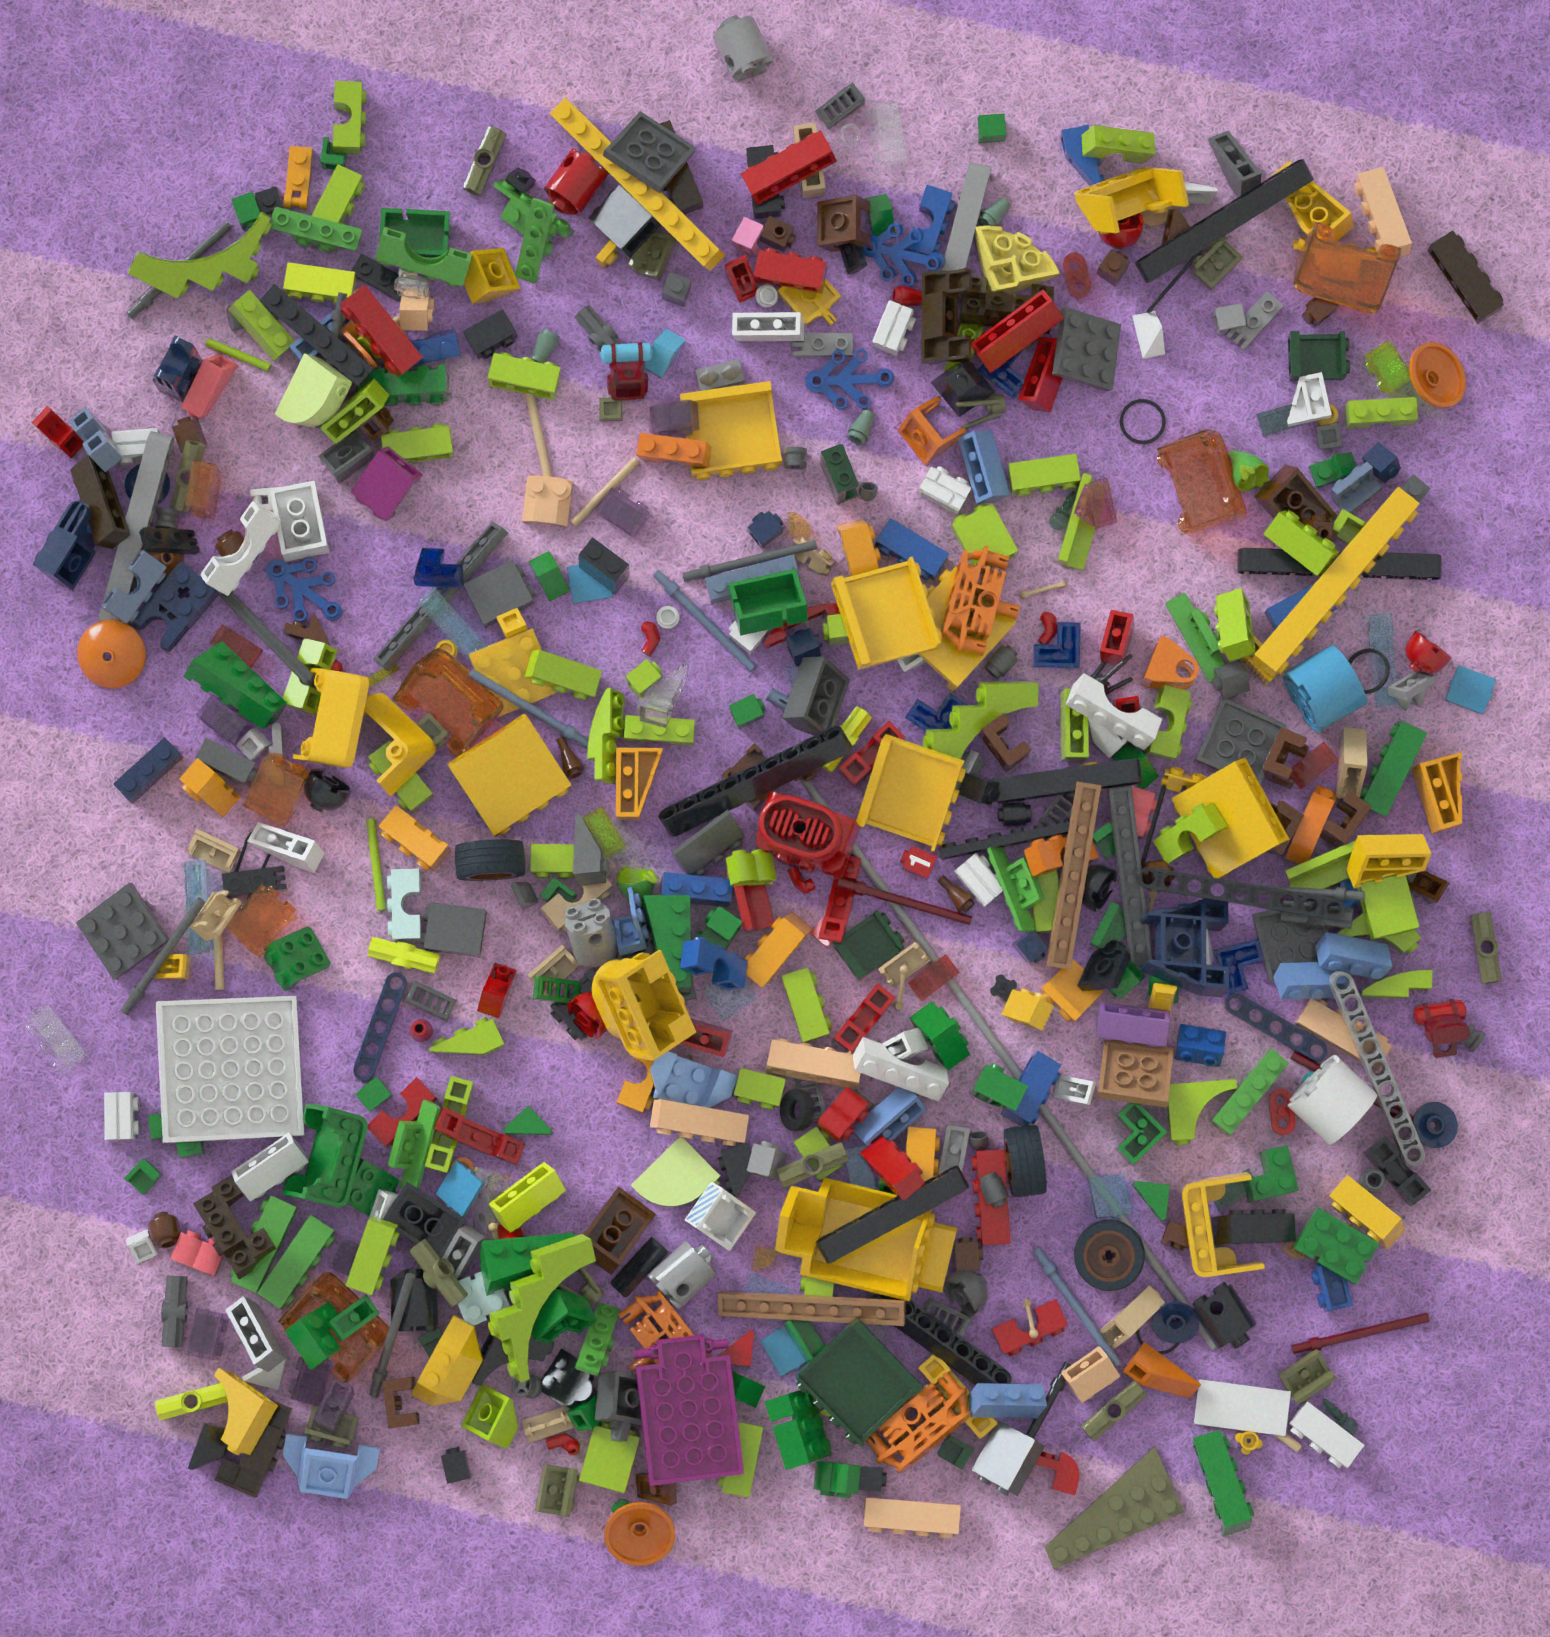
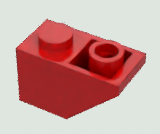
M494 963L481 993L478 1012L496 1018L500 1017L508 998L516 969Z

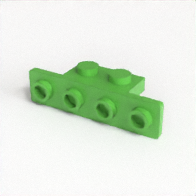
M505 179L498 180L493 186L510 198L500 218L524 235L533 197L528 193H521L507 183ZM557 218V233L564 238L573 235L574 230L570 227V224L564 219Z
M533 198L531 201L515 276L532 283L537 282L541 263L546 256L551 255L554 243L551 241L558 230V224L556 223L558 214L553 213L554 205L537 198Z
M279 207L274 208L270 221L272 223L271 230L290 234L297 245L302 247L313 245L324 253H330L331 250L337 252L338 247L357 251L362 235V230L359 228Z
M1183 593L1167 601L1165 605L1207 681L1210 683L1215 678L1214 668L1225 665L1219 654L1218 641L1220 638L1216 632L1212 633L1207 614L1205 612L1201 613L1199 608L1194 609L1186 593Z
M989 847L987 849L989 860L997 874V881L1003 889L1006 904L1014 917L1015 926L1020 932L1035 931L1036 929L1028 909L1045 899L1037 877H1032L1026 857H1022L1010 865L1003 847Z
M429 1100L422 1101L417 1121H399L388 1165L392 1168H404L400 1188H403L406 1182L418 1189L421 1184L426 1159L435 1132L434 1128L441 1110L438 1105Z
M598 1302L594 1312L597 1320L589 1326L575 1369L598 1376L601 1367L606 1368L610 1354L606 1352L612 1351L616 1339L611 1336L618 1313L620 1312L619 1308Z

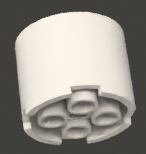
M1333 1055L1320 1065L1322 1069L1316 1070L1298 1087L1289 1099L1291 1102L1287 1105L1328 1145L1333 1144L1344 1136L1364 1116L1377 1098V1093L1337 1055Z

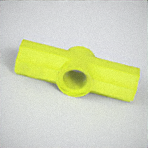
M858 706L853 709L843 725H840L852 746L858 742V737L872 719L865 710ZM844 756L823 765V769L832 773Z
M372 937L367 955L368 957L391 962L394 966H403L406 969L414 968L436 974L440 961V954L418 949L417 946L399 941L395 943L377 937Z
M221 1383L156 1400L155 1408L159 1420L162 1421L228 1403L224 1387ZM190 1395H195L198 1399V1404L194 1408H190L187 1405L186 1400Z

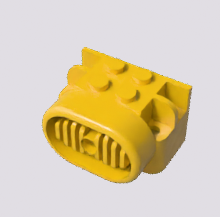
M661 950L651 955L639 953L631 959L624 958L622 960L608 961L596 972L592 982L594 1002L608 1032L614 1037L621 1039L626 1051L631 1056L654 1061L696 1033L684 1005L685 1000L678 991L676 979L670 972Z

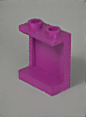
M387 446L377 452L351 493L356 496V500L359 503L368 506L377 518L387 521L395 516L396 508L411 486L419 482L423 474Z

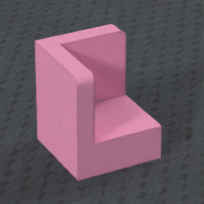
M744 217L732 238L735 247L756 257L760 250L756 242L764 229L763 225Z

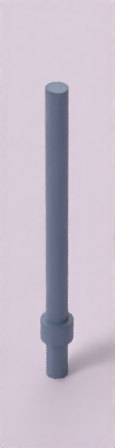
M660 570L654 573L653 577L665 588L664 591L670 597L676 598L744 667L751 672L757 666L679 590L680 586L675 581L671 582Z
M472 669L468 677L559 731L564 738L569 741L572 739L585 748L588 747L589 739L578 733L573 726L563 724L478 671Z
M1041 1247L1035 1249L1033 1254L1042 1265V1271L1046 1276H1050L1097 1345L1107 1354L1114 1367H1117L1122 1362L1057 1272L1058 1267L1053 1261L1050 1262Z

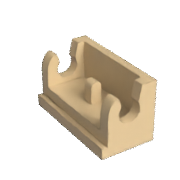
M196 829L187 849L189 855L227 873L232 871L241 852L239 848L199 829Z
M229 891L212 892L189 927L203 940L209 941L219 937L242 902L238 898L230 900L226 897Z
M914 942L878 970L886 977L890 986L896 987L900 984V967L902 965H906L909 968L905 976L906 980L929 963L931 959L919 942Z
M561 945L527 976L533 983L535 976L565 979L580 965L568 950ZM545 982L543 994L547 995L548 983Z

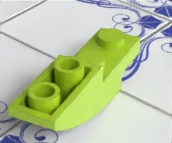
M612 688L605 690L596 709L590 729L587 759L595 762V780L607 785L615 784L616 739L623 738L624 729L623 707L625 702L623 693Z

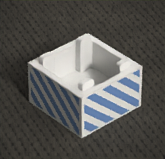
M710 1182L685 1221L730 1251L756 1212L720 1186Z

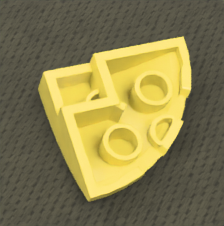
M1000 226L976 227L975 238L983 276L987 278L986 286L989 291L1016 293L1030 288L1032 284L1038 285L1059 276V270L1046 251L1041 252L1032 244L1033 240L1019 232L1012 234L1003 231V227Z

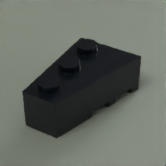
M1264 1209L1250 1210V1214H1243V1210H1229V1215L1211 1217L1214 1244L1296 1242L1295 1213H1286V1209H1272V1214H1264Z

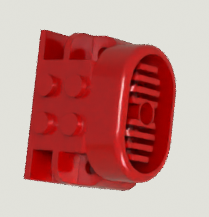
M769 792L759 817V828L755 837L757 844L755 850L764 849L765 852L772 853L775 858L779 859L778 862L791 866L792 863L797 864L801 870L813 873L815 870L836 878H843L860 826L856 820L833 812L823 805L796 796ZM798 825H806V830L803 833H795Z

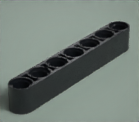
M1127 759L991 779L999 782L997 796L993 802L1001 804L1075 793L1077 781L1101 785V789L1142 783L1140 759Z
M955 1165L924 1181L925 1184L903 1201L897 1196L819 1238L815 1243L826 1263H832L967 1190L969 1184L959 1166Z
M877 1293L870 1297V1299L901 1300ZM905 1300V1325L895 1326L930 1353L943 1360L948 1366L975 1386L977 1383L1011 1384L1012 1376L1005 1368L915 1302Z

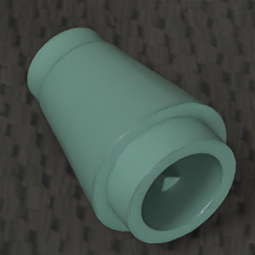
M1000 198L980 212L979 223L982 226H998L1010 209V203L1006 199Z
M543 328L542 332L538 333L531 358L544 364L545 360L559 344L557 341L560 336Z
M863 410L848 429L849 434L847 438L857 445H864L869 439L875 415L871 411Z

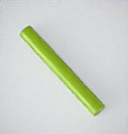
M210 338L205 343V346L269 372L271 367L269 362Z

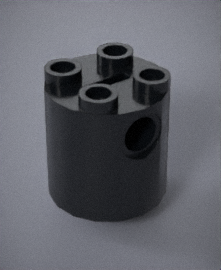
M404 1269L390 1279L391 1321L406 1273H412L415 1275V1279L398 1331H413V1326H416V1331L436 1330V1325H438L437 1288H431L426 1284L422 1269Z
M1224 1281L1213 1288V1294L1208 1298L1204 1294L1193 1301V1310L1217 1349L1228 1343H1231L1233 1348L1237 1349L1250 1340L1246 1332L1257 1323L1231 1284L1227 1285ZM1212 1302H1221L1224 1310L1215 1311L1212 1308Z

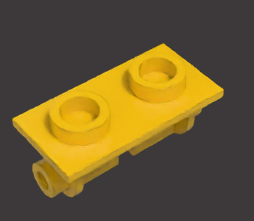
M1171 766L1170 769L1165 768L1164 775L1167 777L1163 776L1161 785H1166V789L1180 793L1182 785H1185L1187 790L1204 780L1206 776L1200 773L1190 775L1184 773V770L1179 767Z

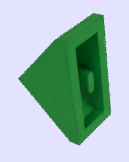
M887 194L864 198L870 201V212L867 213L872 234L876 236L885 232L889 225L894 223L893 211Z
M549 551L529 561L549 602L570 592L558 565Z
M1129 742L1111 757L1114 761L1140 759L1142 783L1135 784L1139 789L1144 790L1159 777L1147 756Z
M527 1106L504 1128V1134L552 1135V1130Z
M1135 1181L1131 1184L1161 1222L1166 1219L1170 1185Z
M732 1371L735 1399L756 1408L765 1386Z

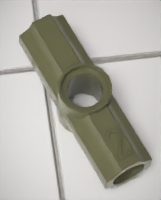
M488 126L481 145L474 154L473 164L463 185V190L469 194L481 196L507 136L501 129ZM486 157L490 159V162L487 165H481L479 163L480 159Z
M186 440L170 505L175 510L189 512L191 509L206 447L201 442ZM183 472H190L193 475V480H186L183 477Z
M1491 912L1472 914L1470 918L1475 943L1474 952L1477 956L1481 984L1500 982L1502 978L1497 953L1498 943L1495 940ZM1482 942H1486L1491 946L1490 954H1486L1481 950Z
M840 1142L780 1167L776 1171L783 1188H786L846 1163L849 1159ZM809 1159H816L819 1162L818 1170L814 1172L807 1170L806 1162Z
M426 1239L409 1250L411 1256L424 1271L423 1278L426 1284L431 1288H437L452 1308L469 1295L453 1275L454 1268L447 1259L440 1258Z
M1133 1380L1080 1427L1094 1442L1141 1402L1147 1394ZM1111 1404H1116L1120 1408V1413L1115 1418L1110 1417L1108 1414V1407Z

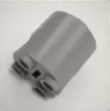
M734 15L725 19L713 36L736 83L742 82L752 73L755 77L767 71L765 67L774 62L767 44L754 18L751 16L740 18Z
M591 899L588 902L566 909L565 927L576 961L585 967H598L613 960L618 954V946L609 909L599 899Z
M684 1241L648 1277L679 1310L717 1274L711 1268V1261L714 1259L711 1253L703 1245L692 1248L687 1241Z

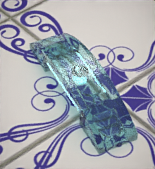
M1392 613L1368 615L1369 648L1380 651L1387 658L1390 666V673L1386 683L1381 689L1374 692L1376 706L1399 705L1396 697L1388 696V687L1397 682L1392 637L1394 636ZM1370 653L1374 688L1384 678L1385 663L1378 654Z

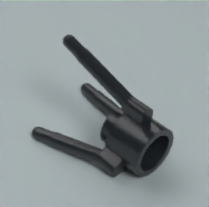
M1132 654L1126 656L1104 676L1102 674L1099 675V673L1107 663L1101 662L1090 676L1104 685L1105 695L1133 681V678L1129 677L1107 688L1110 685L1108 679L1133 657Z

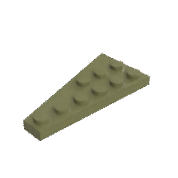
M1154 1446L1148 1451L1146 1455L1044 1547L1054 1569L1184 1512L1156 1447Z

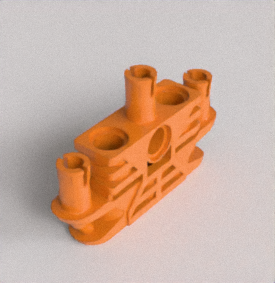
M984 546L982 550H976L968 553L967 549L962 551L941 627L942 638L946 635L950 642L956 646L958 653L961 650L983 656L987 646L986 639L991 634L995 614L1010 617L1014 620L1017 619L1020 605L999 600L1006 576V571L1003 570L1007 568L1009 556L988 551L989 546ZM974 559L977 560V563L974 566L968 564V560ZM985 564L1002 569L1001 573H998V569L996 568L990 571L991 567L986 566ZM980 573H981V577H980V581H979V585H978L977 582H978V579H979V575H980ZM975 594L979 595V596L975 599L974 605H972L974 595H975ZM981 599H987L991 607L983 606ZM969 614H970L971 616H970V619H969V623H968V626H966V625H967V621H968V617H969ZM950 626L957 628V635L951 632L948 628ZM972 633H974V637H975V638H978V637L981 635V636H982V640H985V641H980V640H977V639H974V638H970V637H967L966 635H969V636H970Z
M659 1290L657 1291L658 1295L643 1297L634 1295L636 1300L618 1313L621 1319L630 1313L623 1320L628 1325L646 1311L647 1315L643 1317V1320L641 1322L638 1321L636 1326L630 1328V1331L644 1349L649 1348L651 1345H656V1340L665 1334L669 1338L694 1335ZM654 1302H662V1305L655 1311L648 1306ZM653 1316L663 1331L659 1333L648 1318ZM706 1353V1358L711 1357L709 1353ZM643 1358L635 1360L628 1366L631 1370H634L639 1365H653L654 1363L659 1364L658 1359Z
M948 1371L943 1374L944 1378L940 1376L937 1382L940 1383L950 1396L949 1399L943 1397L944 1394L937 1390V1385L933 1383L929 1384L911 1400L909 1398L897 1412L878 1428L880 1432H884L883 1436L889 1439L888 1442L892 1447H887L877 1431L873 1432L870 1435L871 1437L865 1440L878 1457L876 1463L894 1466L897 1468V1473H902L921 1459L971 1416L972 1412L967 1411L965 1395L967 1394V1388L961 1389ZM957 1404L961 1412L959 1415H956L953 1411ZM915 1408L918 1411V1416L915 1420L911 1421L908 1414L911 1409ZM900 1453L904 1459L900 1462L894 1456Z

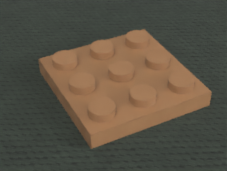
M1104 1040L1097 1098L1167 1108L1174 1048L1151 1047L1141 1043L1129 1044L1120 1040Z

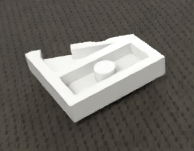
M1322 372L1299 377L1292 408L1287 420L1288 427L1331 418Z

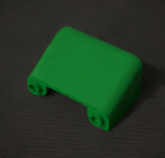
M306 1103L303 1122L308 1128L317 1130L305 1175L292 1174L286 1179L282 1194L333 1207H342L350 1198L368 1129L367 1121L364 1117L357 1114Z

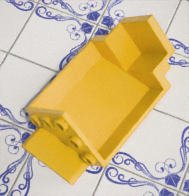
M824 1177L819 1192L795 1186L790 1187L779 1216L775 1251L802 1258L800 1275L910 1301L912 1293H917L918 1287L942 1293L958 1228L934 1222L936 1214H933L931 1209L840 1259L827 1264L815 1243L819 1238L897 1197V1195Z

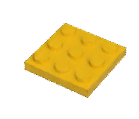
M533 628L468 654L476 671L530 704L558 693L552 690V686L546 684L544 687L537 686L531 683V679L525 678L531 652L541 650ZM481 685L495 718L519 709L513 703Z

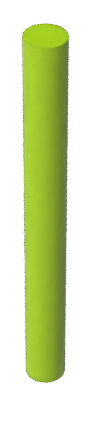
M375 818L366 819L376 907L377 911L386 910L376 822Z

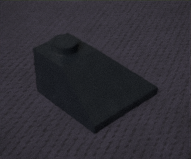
M970 360L958 362L931 381V384L958 417H961L975 406L957 407V402L985 400L995 393V390Z
M211 1422L204 1423L188 1469H199L229 1455L228 1445L221 1440L225 1431L224 1427Z

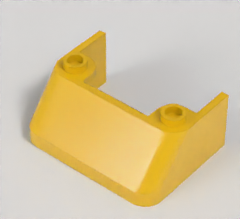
M1138 168L1074 192L1077 205L1093 229L1099 231L1100 234L1120 232L1119 220L1145 210H1154V213H1162L1167 211V207L1189 206L1182 170Z
M311 668L310 672L316 674L314 685L321 692L313 737L303 741L301 745L302 755L294 754L293 759L325 766L350 768L355 759L369 688L368 677L356 674Z
M375 693L367 695L363 716L367 713L394 739L386 749V757L393 765L376 780L391 797L434 755L436 745L385 694Z
M1247 1172L1206 1178L1189 1183L1182 1190V1202L1192 1268L1200 1277L1265 1269L1264 1263L1260 1260L1237 1263L1236 1255L1232 1249L1225 1246L1215 1248L1208 1202L1219 1200L1224 1196L1226 1183L1252 1180L1251 1175Z

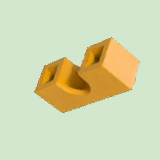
M634 1057L635 1061L646 1066L648 1071L647 1077L644 1081L637 1084L625 1080L617 1104L644 1113L645 1109L650 1110L654 1100L650 1096L653 1087H655L650 1071L653 1060Z

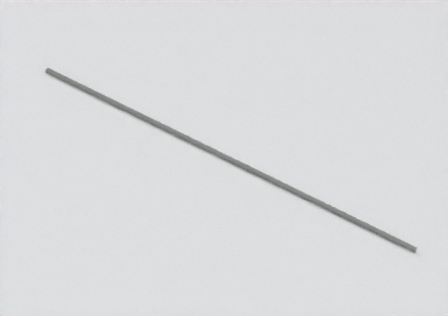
M799 780L815 803L831 810L811 781ZM855 843L851 853L854 857L861 858L860 865L876 888L892 893ZM887 901L913 939L919 942L927 953L932 965L1008 1070L1018 1080L1022 1074L1021 1070L901 905ZM1041 1104L1038 1111L1117 1220L1126 1223L1138 1233L1045 1104ZM1140 1236L1144 1245L1146 1260L1177 1302L1191 1306ZM1199 1322L1198 1332L1213 1350L1216 1346Z

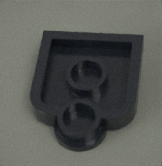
M1111 940L1104 948L1094 951L1077 986L1082 991L1118 988L1131 958L1125 944L1118 940Z
M561 1348L541 1380V1392L566 1408H574L580 1402L588 1401L593 1397L594 1387L592 1382L594 1375L575 1369L578 1358Z

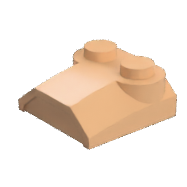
M540 475L527 476L522 522L568 527L573 481Z

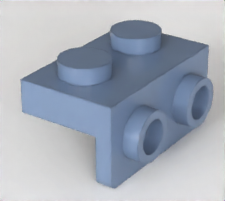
M1365 462L1362 466H1356L1345 479H1340L1333 485L1331 489L1332 499L1341 510L1344 509L1352 513L1380 492L1382 486L1374 478L1373 467L1368 462Z

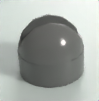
M863 482L859 487V495L864 501H872L877 495L878 486L872 482Z
M977 1131L970 1134V1144L973 1149L977 1151L980 1150V1147L983 1150L986 1149L989 1143L987 1132Z

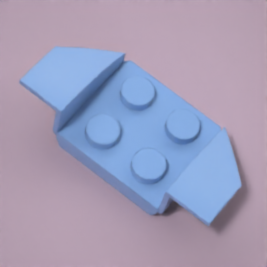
M669 1051L654 1060L650 1068L656 1088L653 1098L707 1108L730 1098L738 1079V1075L693 1062Z
M286 1433L283 1456L298 1478L297 1482L300 1492L348 1499L354 1487L377 1468L379 1447L359 1444L357 1456L305 1448L307 1436Z

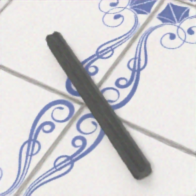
M232 591L228 596L221 592L220 597L305 685H310L314 681L315 676Z

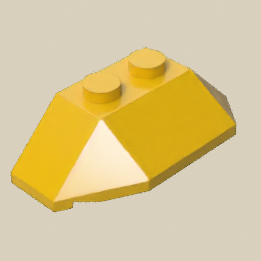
M455 1315L452 1317L411 1393L412 1396L430 1406L462 1400L483 1361L475 1326Z

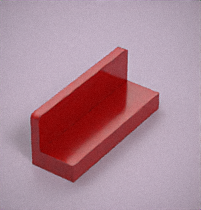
M766 884L734 886L744 931L749 933L771 927L774 919Z

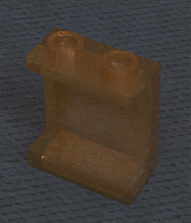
M193 461L185 504L192 507L191 515L194 517L215 520L223 475L214 463Z
M269 753L261 762L243 806L284 827L291 821L294 815V806L305 781L311 773L306 771L304 766L285 760V757L281 754Z
M263 884L244 901L226 926L259 959L266 953L264 949L292 920L295 921L298 918L294 914L296 909L287 900L282 903L277 898L280 894L271 885L266 888Z

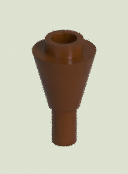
M564 737L558 738L556 741L561 751L563 773L570 779L579 777L585 769L584 765L573 751L569 749L566 739Z
M944 875L938 879L937 882L947 891L958 913L962 911L966 913L974 906V895L957 885H953Z

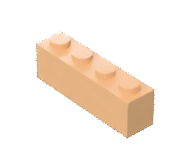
M1384 167L1358 173L1357 181L1354 183V191L1356 196L1361 198V210L1363 215L1368 217V229L1370 234L1375 236L1377 253H1381L1383 261L1410 255L1412 242Z
M1309 999L1294 1024L1361 1062L1340 1010L1336 1009L1333 1011L1327 1007L1328 1003L1322 999ZM1359 1021L1354 1023L1355 1031L1363 1029V1023ZM1376 1033L1386 1057L1392 1045L1387 1043L1388 1038ZM1367 1041L1363 1045V1051L1366 1053L1370 1052L1373 1049V1042ZM1381 1062L1375 1063L1372 1069L1374 1071L1378 1070Z
M782 1038L772 1039L766 1068V1073L842 1088L848 1087L853 1090H858L861 1074L854 1069V1052H837L834 1048L824 1047L823 1049L815 1048L809 1043H800L799 1045Z
M658 1099L654 1100L650 1128L657 1129L658 1134L671 1135L672 1131L679 1133L681 1138L693 1139L694 1135L700 1136V1141L714 1143L716 1139L722 1140V1145L735 1147L737 1143H745L749 1115Z
M865 1497L863 1526L868 1527L870 1532H882V1528L892 1529L891 1533L906 1534V1530H913L915 1535L929 1536V1532H937L939 1537L953 1538V1534H959L961 1505Z

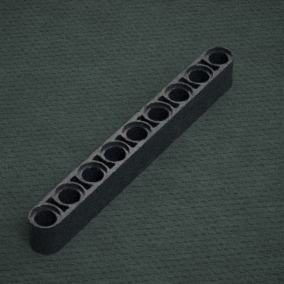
M1304 159L1297 160L1138 259L1135 265L1145 283L1157 279L1313 181L1314 177Z
M1238 549L1237 572L1240 574H1244V572L1267 575V572H1271L1272 575H1290V573H1295V576H1313L1314 574L1283 549ZM1339 551L1338 555L1335 557V559L1333 560V562H1334V561L1336 560V558L1342 553V551ZM1386 552L1382 557L1378 555L1374 559L1376 564L1368 574L1364 571L1361 575L1363 578H1381V576H1386V579H1404V577H1409L1411 580H1427V578L1440 580L1441 555Z
M840 726L831 727L664 808L659 813L658 818L670 836H678L720 816L726 810L730 811L846 755L852 749V744Z
M1151 867L1141 869L1137 876L1139 885L1145 889L1327 920H1337L1345 911V906L1339 899ZM1145 872H1151L1155 876L1154 882L1150 885L1144 884L1141 880V876ZM1166 877H1176L1178 880L1177 886L1175 888H1167L1164 884ZM1198 880L1201 884V889L1198 892H1191L1187 887L1189 881ZM1219 883L1224 887V893L1221 896H1214L1211 893V886L1213 884ZM1242 887L1247 891V897L1244 900L1235 898L1234 890L1236 888ZM1261 891L1268 892L1270 902L1261 904L1257 900L1258 893ZM1284 895L1291 896L1294 900L1293 906L1290 908L1283 907L1280 903L1281 897ZM1307 899H1312L1316 902L1317 908L1315 911L1308 912L1305 910L1304 902ZM1330 903L1339 905L1340 913L1338 915L1332 916L1328 913L1327 907Z

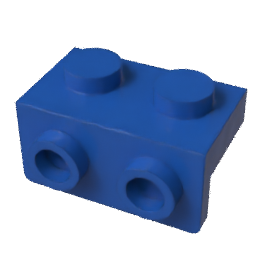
M1180 1024L1174 1059L1187 1063L1193 1062L1206 1066L1220 1067L1224 1056L1226 1031Z
M1321 1265L1313 1266L1314 1271L1311 1272L1314 1285H1318L1320 1294L1317 1295L1319 1307L1324 1308V1312L1353 1306L1348 1282Z

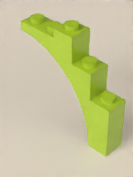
M261 212L252 227L238 241L225 250L208 257L194 260H168L137 251L128 269V274L177 299L180 294L185 295L190 285L187 282L188 279L211 291L214 290L215 286L219 288L225 277L222 275L223 271L248 284L250 279H255L260 269L257 267V260L251 258L252 254L257 255L262 245L259 242L262 234L267 235L271 228L270 216Z
M1030 680L979 682L976 689L978 705L952 706V712L949 715L952 729H926V736L923 737V747L961 759L965 749L975 736L981 732V729L1001 714H1007L1021 708L1038 706L1039 683Z
M583 1234L531 1251L532 1260H530L532 1271L536 1274L510 1282L511 1291H509V1296L514 1305L489 1313L491 1322H488L490 1333L502 1341L503 1350L509 1358V1363H507L509 1374L520 1382L530 1379L528 1346L533 1324L541 1307L551 1292L565 1278L578 1269L596 1261L592 1241Z

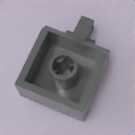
M620 1371L599 1373L595 1420L610 1423L611 1441L626 1442L630 1428L642 1427L637 1378L634 1374Z

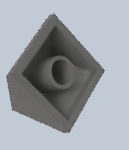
M354 430L340 442L318 455V457L337 483L340 484L372 461L375 455L371 447Z

